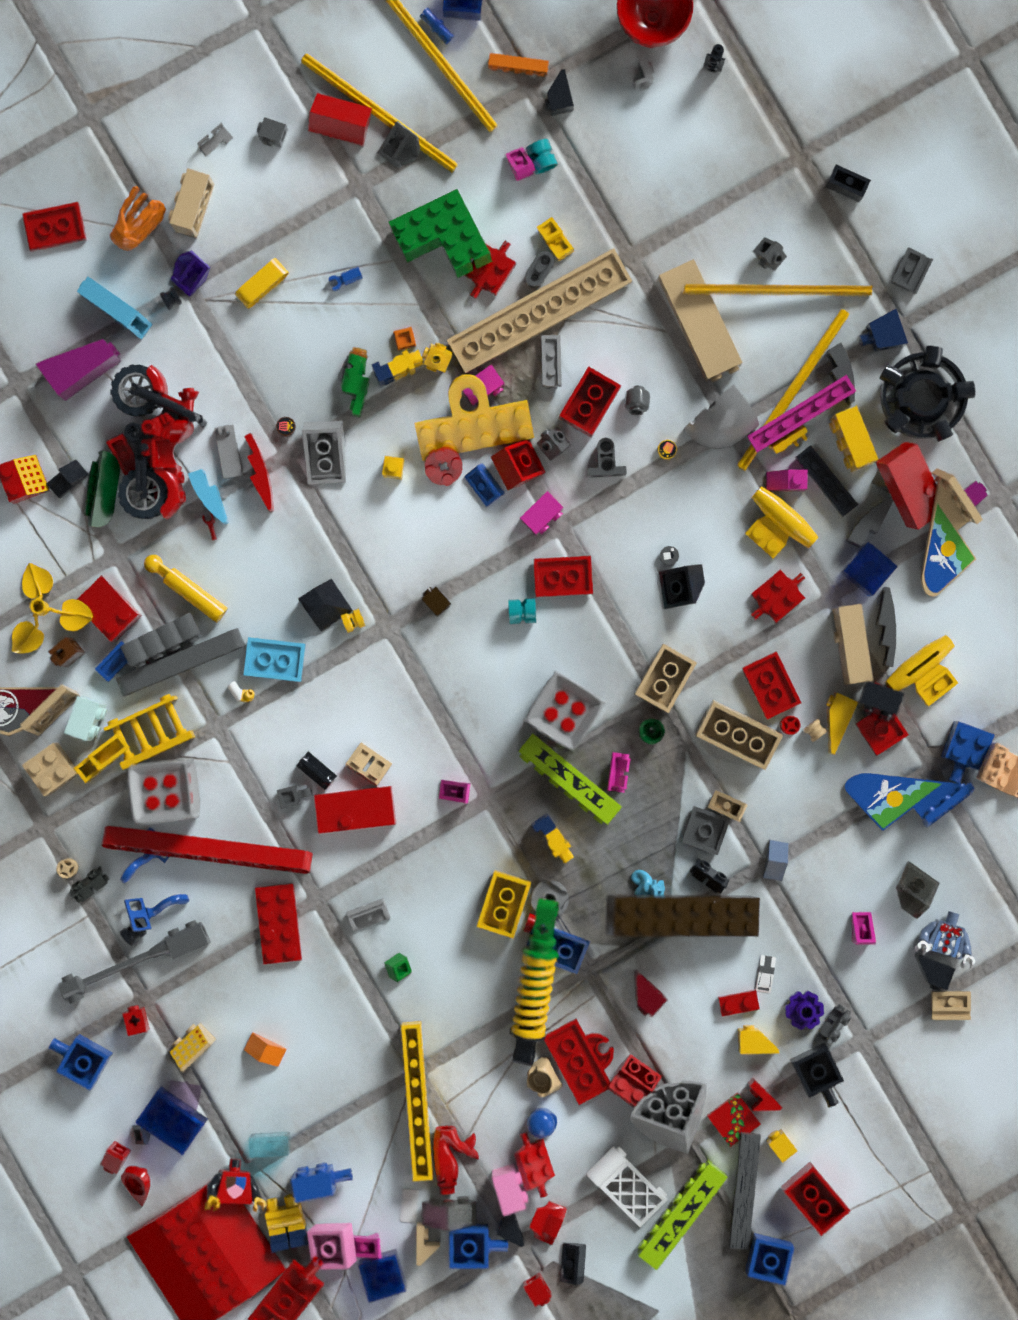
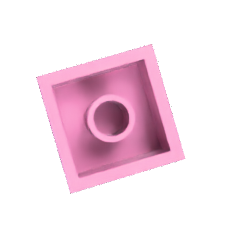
M515 1164L492 1170V1180L503 1216L526 1209V1203L529 1202L528 1194L525 1187L521 1186L523 1183Z
M352 1223L316 1224L307 1231L311 1260L316 1256L318 1257L316 1264L320 1259L323 1262V1266L319 1270L349 1269L357 1261Z

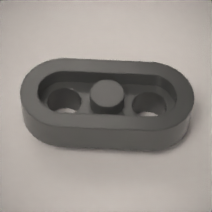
M542 251L538 253L525 274V281L530 287L536 288L541 286L554 265V257L550 252ZM543 259H546L548 261V264L543 265L541 261ZM533 275H536L538 277V280L532 281L531 277Z

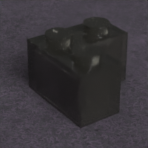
M438 1196L430 1197V1200L422 1202V1225L445 1231L477 1225V1201L469 1200L467 1196H459L457 1200H441V1197Z

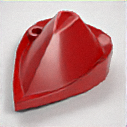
M128 1166L122 1173L121 1180L133 1198L143 1206L150 1190V1177L146 1168Z

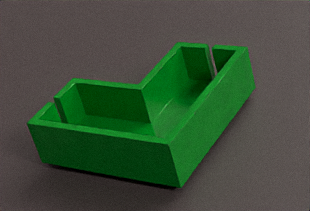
M458 189L388 222L407 263L441 246L457 278L473 271L471 259L474 260L476 269L492 262L490 252Z

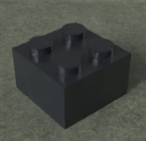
M867 681L863 686L856 708L860 709V712L863 714L871 715L873 713L879 715V719L889 722L890 719L894 720L898 715L905 693Z

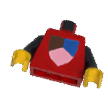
M230 1159L229 1170H219L218 1174H215L207 1185L208 1202L205 1204L207 1210L211 1204L214 1206L215 1211L220 1203L252 1204L253 1201L255 1202L253 1205L254 1212L258 1210L257 1205H260L262 1211H264L266 1203L261 1197L254 1177L250 1175V1172L240 1170L241 1159Z

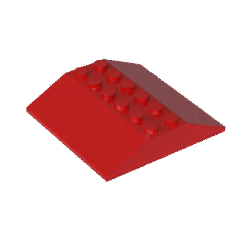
M209 1182L126 1236L180 1320H217L251 1298L286 1270L276 1252L272 1253L270 1243L244 1204L220 1203L215 1211L212 1204L208 1210L205 1208V1204L208 1202L207 1185Z

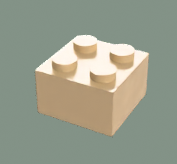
M58 742L52 743L22 765L44 797L51 795L78 775L74 769L75 765Z

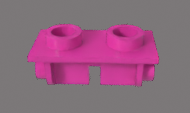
M612 752L608 791L624 793L625 789H627L628 776L624 775V771L629 772L631 761L629 754Z

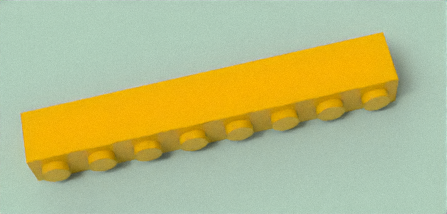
M421 1021L402 1022L401 1031L413 1181L433 1180Z

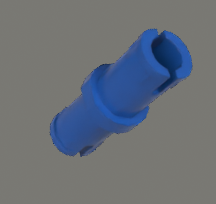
M426 8L423 11L424 14L421 13L420 17L430 26V30L433 33L435 32L445 44H448L451 41L450 38H454V34L444 26L442 19H438L429 8Z

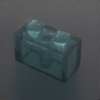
M290 1132L254 1133L249 1137L250 1158L289 1156L291 1152Z

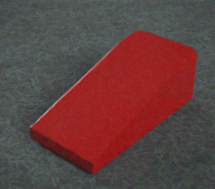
M124 432L108 439L106 444L111 453L117 458L124 476L129 471L135 470V453Z

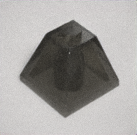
M910 861L904 867L896 890L901 908L918 919L930 908L940 883Z

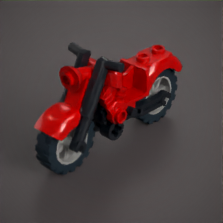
M132 364L120 369L121 371L115 374V379L111 382L112 389H110V394L112 395L113 403L116 404L120 411L133 417L150 415L157 408H163L158 416L142 420V424L133 422L125 427V436L135 444V470L129 471L122 478L123 481L118 486L119 503L126 513L135 518L153 519L162 514L165 519L169 520L178 512L181 505L186 502V494L182 487V483L185 481L184 473L181 472L182 466H179L174 459V448L176 444L183 442L194 432L193 422H197L201 427H206L207 422L202 415L193 411L194 401L198 397L199 391H194V388H183V392H178L181 401L168 395L166 379L159 369L153 365L145 367L139 364ZM133 377H140L138 384L134 383ZM146 379L149 385L142 387V382ZM127 381H130L131 388L125 387ZM124 390L130 394L127 398L124 396ZM134 396H136V405L129 403ZM140 399L146 400L144 403L140 404ZM136 483V490H132L134 484ZM131 493L138 494L139 497L133 501ZM141 499H143L144 508L136 505ZM147 500H152L154 504L148 507Z

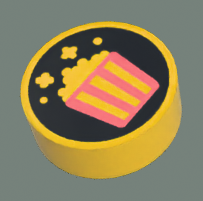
M664 440L659 444L657 451L661 458L668 460L675 456L677 446L671 440Z

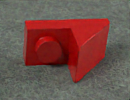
M754 1078L748 1082L751 1087L749 1091L756 1098L760 1096L751 1106L752 1111H780L782 1109V1106Z

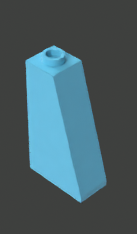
M89 276L80 284L77 292L141 340L153 325L137 310Z

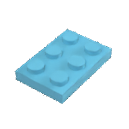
M248 637L243 675L301 682L306 644Z

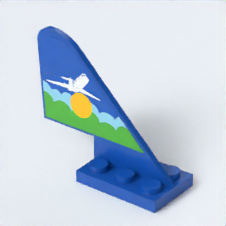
M872 773L857 774L849 778L845 783V790L848 795L882 831L913 808L922 818V823L928 828L973 794L975 790L971 782L969 784H959Z

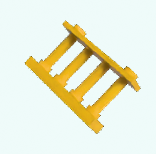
M167 694L159 698L160 702L124 719L118 720V718L107 722L108 726L103 728L104 731L112 730L114 735L119 732L125 740L119 726L130 721L142 748L140 749L142 753L137 755L131 753L130 749L123 754L124 761L119 763L122 770H126L130 765H137L195 738L192 730L187 731L183 728L172 702L178 699L177 696ZM164 705L177 732L175 733L176 737L172 739L166 737L154 711ZM145 714L148 715L159 739V745L153 748L148 744L137 720L138 717Z

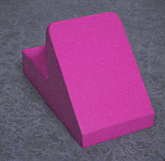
M523 147L505 154L517 181L534 174V164Z
M378 1233L369 1236L353 1235L356 1257L381 1258Z

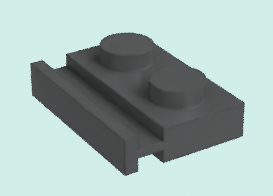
M908 247L891 283L916 295L933 259Z

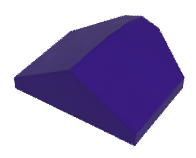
M192 250L182 253L175 261L171 281L191 297L207 280L211 267Z

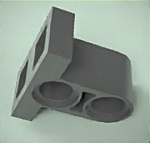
M606 437L600 439L596 448L598 468H588V478L626 476V466H616L614 442ZM608 443L611 449L608 452H604L600 449V445ZM609 462L612 465V469L605 471L602 469L601 464Z

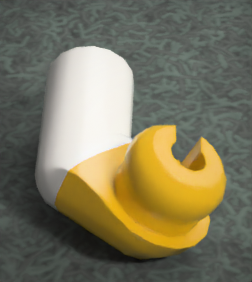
M235 681L227 686L237 701L250 702L254 699L255 693L253 690L240 689Z

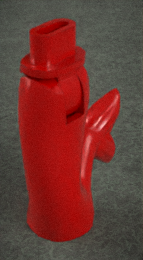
M445 1125L435 1128L433 1153L440 1195L454 1194L455 1186L457 1185L459 1169L450 1147L459 1153L479 1160L478 1152L474 1149L476 1143L475 1133L462 1142L459 1139L456 1127Z

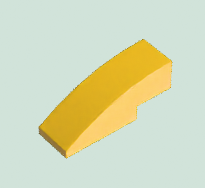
M118 732L89 754L74 769L82 780L88 783L124 754L130 746Z

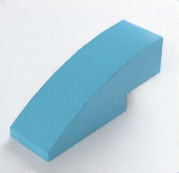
M200 469L187 473L197 496L205 507L222 523L229 524L218 487L216 485L209 486L205 471Z

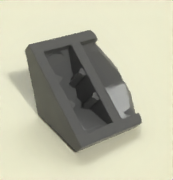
M396 121L377 153L395 167H402L414 162L420 153L419 138L400 122Z

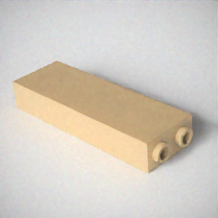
M690 260L660 274L658 281L705 381L711 380L715 382L721 379L722 374L726 372L732 374L740 370L739 366L743 362L711 294H683L684 284L705 285L695 260Z

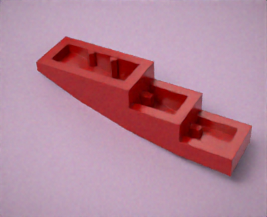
M249 433L244 437L253 454L247 456L256 472L250 479L268 511L272 512L274 511L269 473L261 450L252 433Z

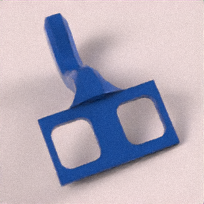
M151 827L148 828V831H155ZM144 854L126 868L120 880L123 883H127L135 871L151 859L159 858L162 862L166 863L169 857L163 858L159 855Z
M186 894L172 895L159 902L153 908L145 907L143 898L124 900L132 931L151 930L149 920L171 905L187 904L189 897ZM129 902H139L141 910L132 911ZM143 918L146 927L137 928L134 919Z

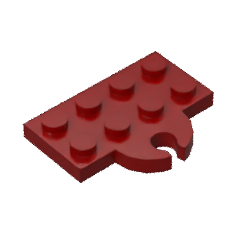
M577 1018L546 1034L544 1041L579 1105L608 1090L607 1087L610 1084V1080L604 1069L613 1060L614 1048L613 1046L609 1047L605 1053L598 1051L600 1043L610 1041L606 1036L600 1033L585 1035Z

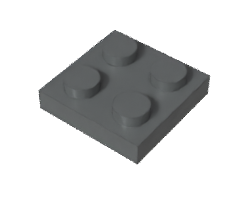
M693 806L681 843L718 855L730 818Z

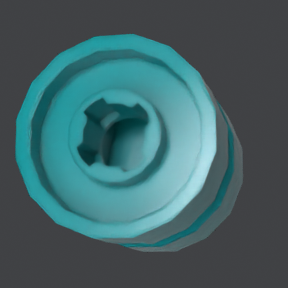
M548 139L538 140L526 147L529 158L533 160L535 174L548 172L558 166L555 155L550 153L552 147Z
M535 598L524 599L523 602L519 599L508 600L509 624H520L522 621L526 624L536 623Z

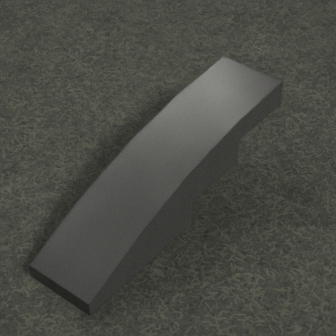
M884 587L875 625L882 626L879 645L886 647L882 666L893 667L896 651L895 608L890 587Z

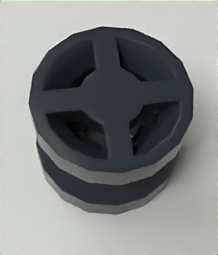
M173 286L169 288V291L160 293L168 310H171L176 304H182Z

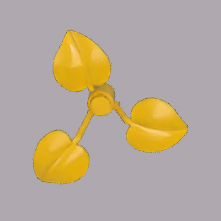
M29 563L24 571L22 589L28 598L34 599L30 604V609L34 613L35 626L28 621L20 622L15 626L12 633V652L19 654L33 652L42 645L44 633L37 629L39 627L38 616H45L49 611L62 614L60 616V624L68 631L82 629L93 618L89 607L76 599L64 601L62 611L49 607L48 603L42 600V594H47L51 591L53 577L47 570L32 563Z

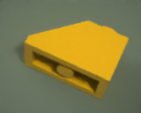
M743 1025V1028H738V1051L740 1054H779L777 1046L758 1028H754V1025Z

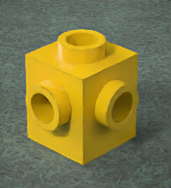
M437 342L435 345L430 343L429 348L425 347L422 354L424 365H426L427 369L434 372L439 370L445 373L452 357V351L447 350L445 345Z

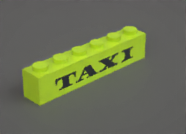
M533 733L518 750L521 753L519 757L527 764L531 761L535 765L534 770L542 776L544 773L548 775L551 784L556 788L560 785L565 789L564 794L571 800L576 798L580 802L578 806L585 812L589 810L595 814L593 818L601 825L604 822L608 825L622 808L621 805Z
M709 1160L705 1163L702 1162L696 1169L697 1174L693 1179H688L682 1194L678 1193L672 1201L674 1203L670 1209L667 1208L662 1213V1220L658 1225L654 1224L649 1231V1237L646 1240L643 1239L637 1247L638 1256L655 1270L659 1269L728 1178L726 1173Z

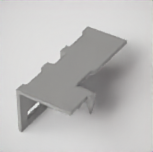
M222 122L211 131L214 135L211 139H209L207 134L197 143L206 156L217 148L222 141L228 144L233 139Z

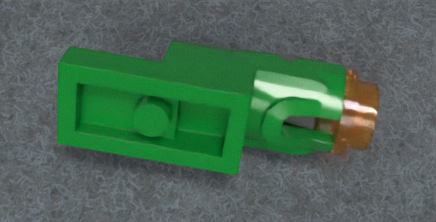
M353 347L346 357L337 378L341 382L342 392L356 397V399L351 401L350 410H352L353 416L361 418L370 384V379L363 377L368 356L366 350Z

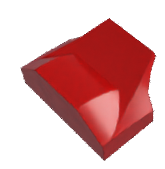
M549 1201L543 1207L537 1208L529 1226L534 1233V1238L553 1245L563 1223L567 1208L552 1201Z

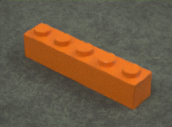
M490 53L488 68H491L493 71H514L517 74H537L540 77L547 76L549 66L548 60Z

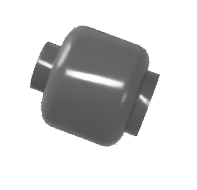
M639 385L627 390L625 408L629 413L639 416L648 411L650 393L643 386Z

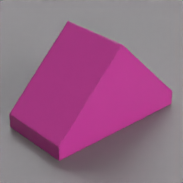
M441 780L439 799L468 803L471 783Z
M852 912V942L856 945H876L871 912Z

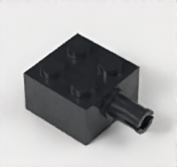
M825 1043L790 1059L809 1098L822 1093L828 1108L839 1103L832 1087L844 1082V1079Z

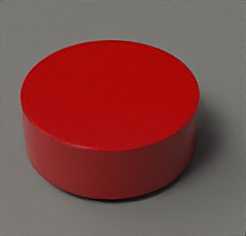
M529 913L523 928L524 932H531L536 915Z

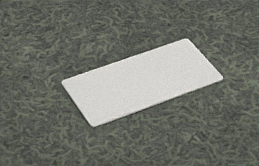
M402 1190L400 1222L416 1223L419 1190Z

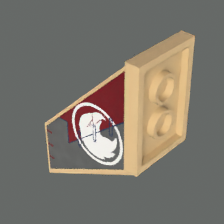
M63 684L60 687H0V734L11 736L25 730L40 736L80 695Z

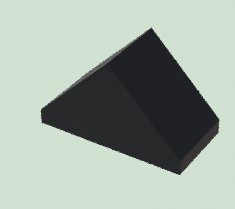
M515 1213L503 1216L496 1230V1235L520 1247L525 1246Z

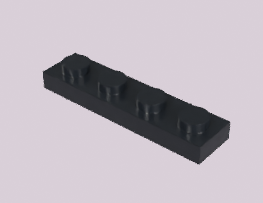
M811 445L795 457L842 517L859 505Z

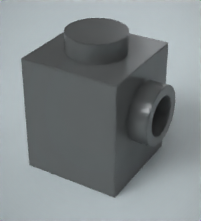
M264 117L263 122H259L257 127L259 139L267 146L272 147V145L282 147L288 131L286 124Z

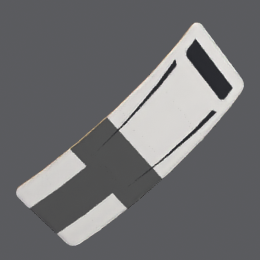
M761 955L756 991L771 993L776 957Z

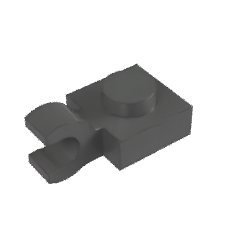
M297 786L277 790L281 809L301 804L299 798L313 795L311 788L298 791Z

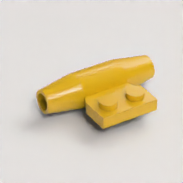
M762 486L751 497L765 516L758 518L745 534L773 559L786 546L788 537H791L807 548H810L818 539L817 534L805 519L780 497Z
M944 635L925 645L891 674L885 681L887 687L900 691L914 683L916 693L925 705L930 706L958 684L949 669L940 665V662L955 647L952 640L947 635Z

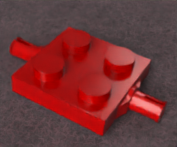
M504 240L499 249L492 248L486 244L492 262L478 269L475 267L474 260L471 262L473 271L465 274L464 277L475 284L470 294L474 299H477L481 290L489 291L497 296L517 265L515 261L505 254L511 246L506 240Z
M780 569L751 593L759 606L751 616L757 620L765 613L777 623L805 599L797 585L806 578L804 576L801 577L803 574L800 572L794 579H790Z
M528 1132L521 1133L523 1146L514 1153V1157L525 1190L528 1191L537 1187L540 1198L546 1197L548 1194L544 1184L547 1180L554 1177L555 1174L544 1140L540 1139L531 1143Z

